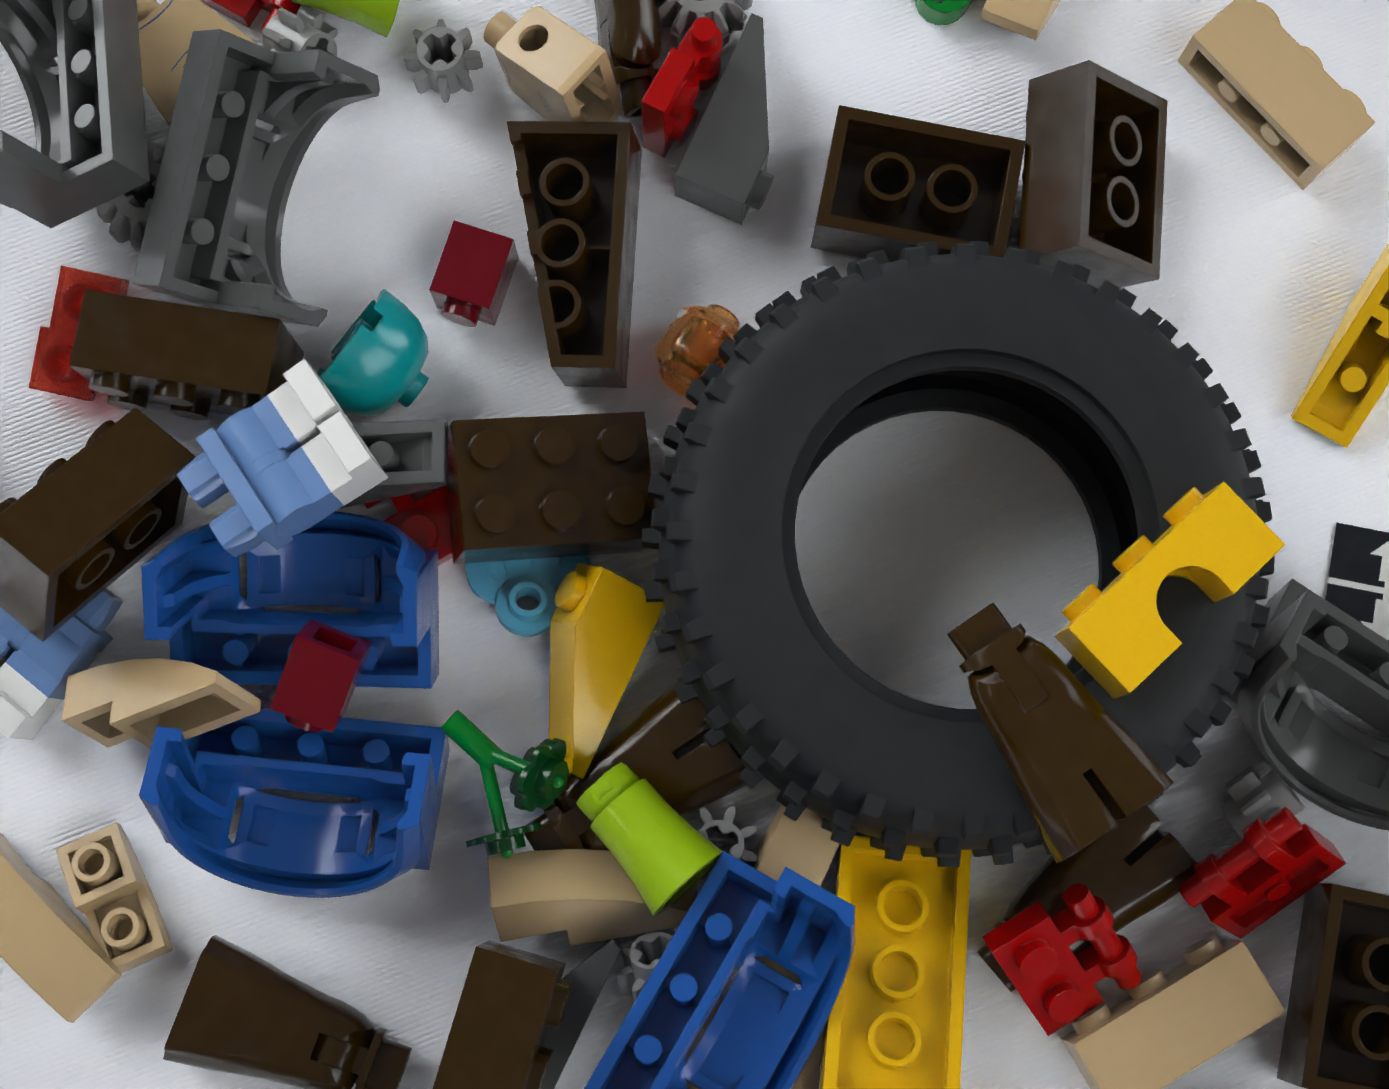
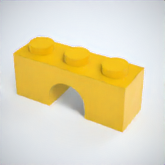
M1224 481L1204 495L1196 487L1189 490L1163 515L1171 526L1155 542L1152 543L1145 535H1142L1112 563L1121 574L1102 592L1091 583L1061 611L1069 620V623L1054 637L1113 699L1131 693L1182 644L1163 623L1157 610V592L1165 577L1176 576L1192 581L1216 603L1235 594L1286 545Z

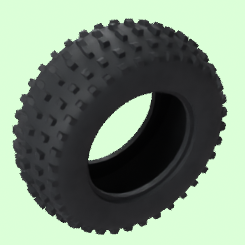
M936 241L921 242L917 244V247L903 248L897 261L889 262L884 249L866 254V258L848 263L846 269L848 276L841 277L835 266L819 272L817 279L813 275L803 280L800 289L801 299L796 300L789 291H786L772 301L773 306L769 303L755 314V321L760 329L756 330L746 323L733 335L734 341L727 337L719 346L718 356L726 363L725 366L721 367L711 362L700 376L701 380L694 379L686 391V398L697 407L695 410L687 407L682 408L675 422L677 427L667 426L663 436V444L675 450L676 453L674 457H663L659 475L651 474L648 496L662 500L663 506L662 508H654L652 510V528L642 529V548L659 550V561L651 564L653 579L644 581L646 602H664L666 614L660 617L663 629L660 630V635L655 636V643L659 653L672 650L677 651L682 666L678 668L681 677L677 679L679 684L674 686V690L681 704L683 705L697 698L700 700L707 712L705 719L709 726L706 729L708 733L703 737L712 749L727 739L732 747L742 756L740 761L745 769L738 778L751 790L764 778L779 789L780 793L776 801L786 807L783 813L785 816L793 821H797L803 811L808 808L824 817L821 828L832 832L830 840L848 847L856 832L871 836V847L885 850V859L902 861L906 845L920 847L923 857H936L938 867H959L961 850H972L974 857L992 856L994 865L1014 863L1013 845L1022 843L1026 849L1042 844L1047 855H1052L1034 822L1008 765L977 709H957L929 704L912 699L881 684L856 666L836 646L814 613L803 587L797 562L795 520L798 499L812 474L838 446L855 434L879 422L901 415L927 411H951L971 414L1011 428L1045 451L1063 470L1081 497L1090 517L1096 539L1099 569L1098 589L1101 592L1121 574L1112 563L1142 535H1145L1152 543L1155 542L1171 526L1163 515L1193 487H1196L1204 495L1224 481L1264 523L1272 520L1270 502H1263L1262 499L1256 500L1266 495L1262 478L1250 477L1249 475L1261 468L1257 451L1246 449L1252 445L1246 428L1233 431L1231 424L1242 416L1234 401L1228 404L1224 403L1229 399V396L1221 383L1208 387L1204 381L1214 371L1204 358L1196 360L1199 353L1189 342L1177 348L1171 342V339L1178 330L1167 319L1159 324L1163 318L1150 307L1142 315L1131 309L1137 296L1125 288L1121 289V287L1107 279L1099 288H1096L1087 283L1091 270L1059 259L1052 269L1039 266L1041 252L1027 248L1017 249L1008 247L1004 257L1001 258L989 256V242L971 241L970 244H956L955 247H952L950 254L939 255ZM1275 556L1235 594L1216 603L1192 581L1176 576L1165 577L1157 592V610L1163 623L1182 644L1131 693L1113 699L1073 656L1066 664L1078 681L1140 743L1165 773L1171 770L1176 763L1186 768L1194 766L1202 757L1201 751L1192 741L1195 737L1202 738L1212 724L1221 726L1225 723L1232 711V707L1224 702L1222 697L1232 696L1240 682L1239 678H1248L1251 674L1256 660L1243 653V650L1254 649L1259 634L1256 628L1266 627L1270 608L1257 604L1256 600L1267 599L1269 581L1266 578H1262V576L1274 573ZM1161 793L1159 796H1157L1156 798H1154L1153 800H1151V801H1150L1149 803H1147L1146 805L1152 804L1155 800H1157V799H1158L1160 796H1162L1164 793ZM1118 824L1115 825V826H1114L1112 829H1110L1109 831H1111V830L1117 828V827H1118Z

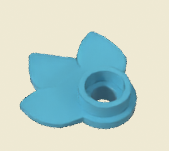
M587 556L465 563V571L472 592L484 601L495 605L497 618L506 630L521 637H533L543 634L550 629V620L557 608L554 602L555 594L564 577L574 571L578 563L591 565V561ZM530 596L538 600L539 606L533 610H523L516 604V601L520 597Z

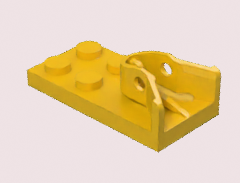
M855 835L848 847L839 844L835 895L855 906V945L844 983L824 1027L820 1089H960L972 850H961L959 867H938L937 858L923 857L920 847L906 845L902 861H894L884 858L885 850L871 847L870 837Z

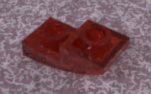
M61 265L50 327L40 326L29 388L85 401L95 400L97 392L89 388L90 382L69 366L85 290L127 296L130 280Z

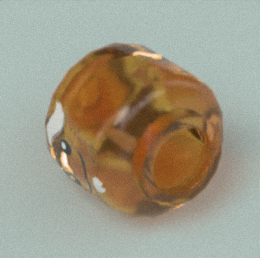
M710 304L708 307L701 305L683 307L654 349L656 363L659 366L658 375L662 382L675 393L686 398V391L694 379L701 380L700 376L711 362L724 367L726 363L718 356L719 346L727 337L734 341L733 335L739 330L740 326L737 317L725 307L717 304Z

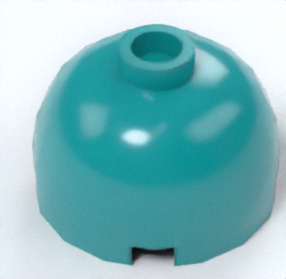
M386 289L380 291L377 301L373 299L331 351L333 354L331 360L333 361L328 368L323 370L320 367L317 371V374L324 381L347 415L363 418L381 415L397 401L407 408L421 393L429 380V377L421 372L429 353L427 335L416 315Z

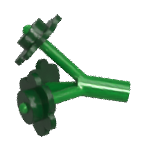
M458 709L440 729L479 764L495 830L493 834L465 841L466 848L485 844L487 856L501 853L502 857L510 858L515 849L526 847L524 834L540 830L542 825L539 822L509 829L494 765L496 764L514 773L509 787L510 793L515 795L514 807L533 812L537 807L547 809L561 795L568 781L569 768L567 762L564 761L567 749L566 743L558 738L552 740L545 739L536 748H529L523 759L504 752Z

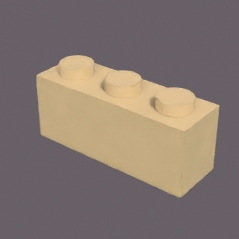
M1257 0L1232 1L1192 36L1177 60L1302 190L1347 152L1376 123L1367 114L1362 100L1352 91L1343 89L1324 70L1319 56L1309 47L1300 45L1281 26L1275 11L1267 4L1257 2Z
M1216 935L1206 937L1183 951L1182 956L1186 962L1165 975L1161 969H1155L1142 975L1140 983L1135 988L1127 990L1130 996L1109 1009L1104 1002L1100 1003L1072 1021L1071 1024L1075 1030L1060 1039L1089 1088L1162 1089L1286 1012L1244 942L1225 938L1219 941Z

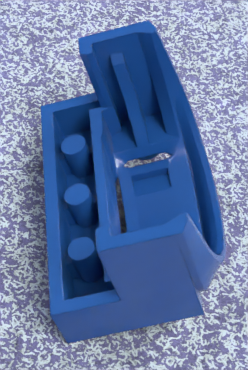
M335 511L312 527L293 535L294 540L279 550H276L265 541L256 548L245 552L247 601L240 595L239 557L241 555L234 557L228 553L219 543L209 524L183 534L141 566L144 639L169 640L171 660L192 662L215 670L236 684L278 685L295 637L310 619L372 642L356 687L431 689L439 676L438 549H423L399 528L385 521L364 515ZM379 560H380V573H381V599H380V600H379ZM312 605L353 608L363 611L357 613L265 611L259 607Z
M260 709V712L187 740H185L179 728L156 726L139 797L160 830L165 842L171 844L187 860L217 877L244 887L278 895L306 898L351 896L374 890L411 869L430 870L450 752L448 736L440 729L441 727L345 717L342 718L333 733L326 730L311 732L291 725L285 719V714L267 709ZM269 788L356 797L362 800V802L328 803L305 801L272 795L257 790ZM244 796L234 843H232L228 835L236 800ZM378 813L379 819L375 835V841L372 853H370L376 817Z
M723 851L584 1089H689L686 1082L698 1089H792L822 1033L848 972L855 945V906L785 867L778 881ZM764 955L799 976L801 985L759 962L754 957ZM741 966L706 1031L686 1062L688 1051L732 974Z

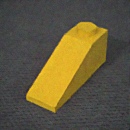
M1389 244L1386 245L1352 299L1291 414L1292 419L1348 448L1389 384Z
M578 563L575 570L564 577L556 591L554 602L557 608L550 620L548 739L558 738L565 741L567 749L564 761L568 764L569 773L583 779L664 608V602H646L645 590L603 567Z

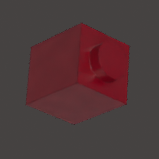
M455 220L453 221L429 289L436 307L442 309L440 314L444 318L467 327H476L478 321L495 326L519 259L514 239Z
M310 619L295 637L269 709L285 714V719L299 729L311 732L326 730L333 733L347 712L372 642Z

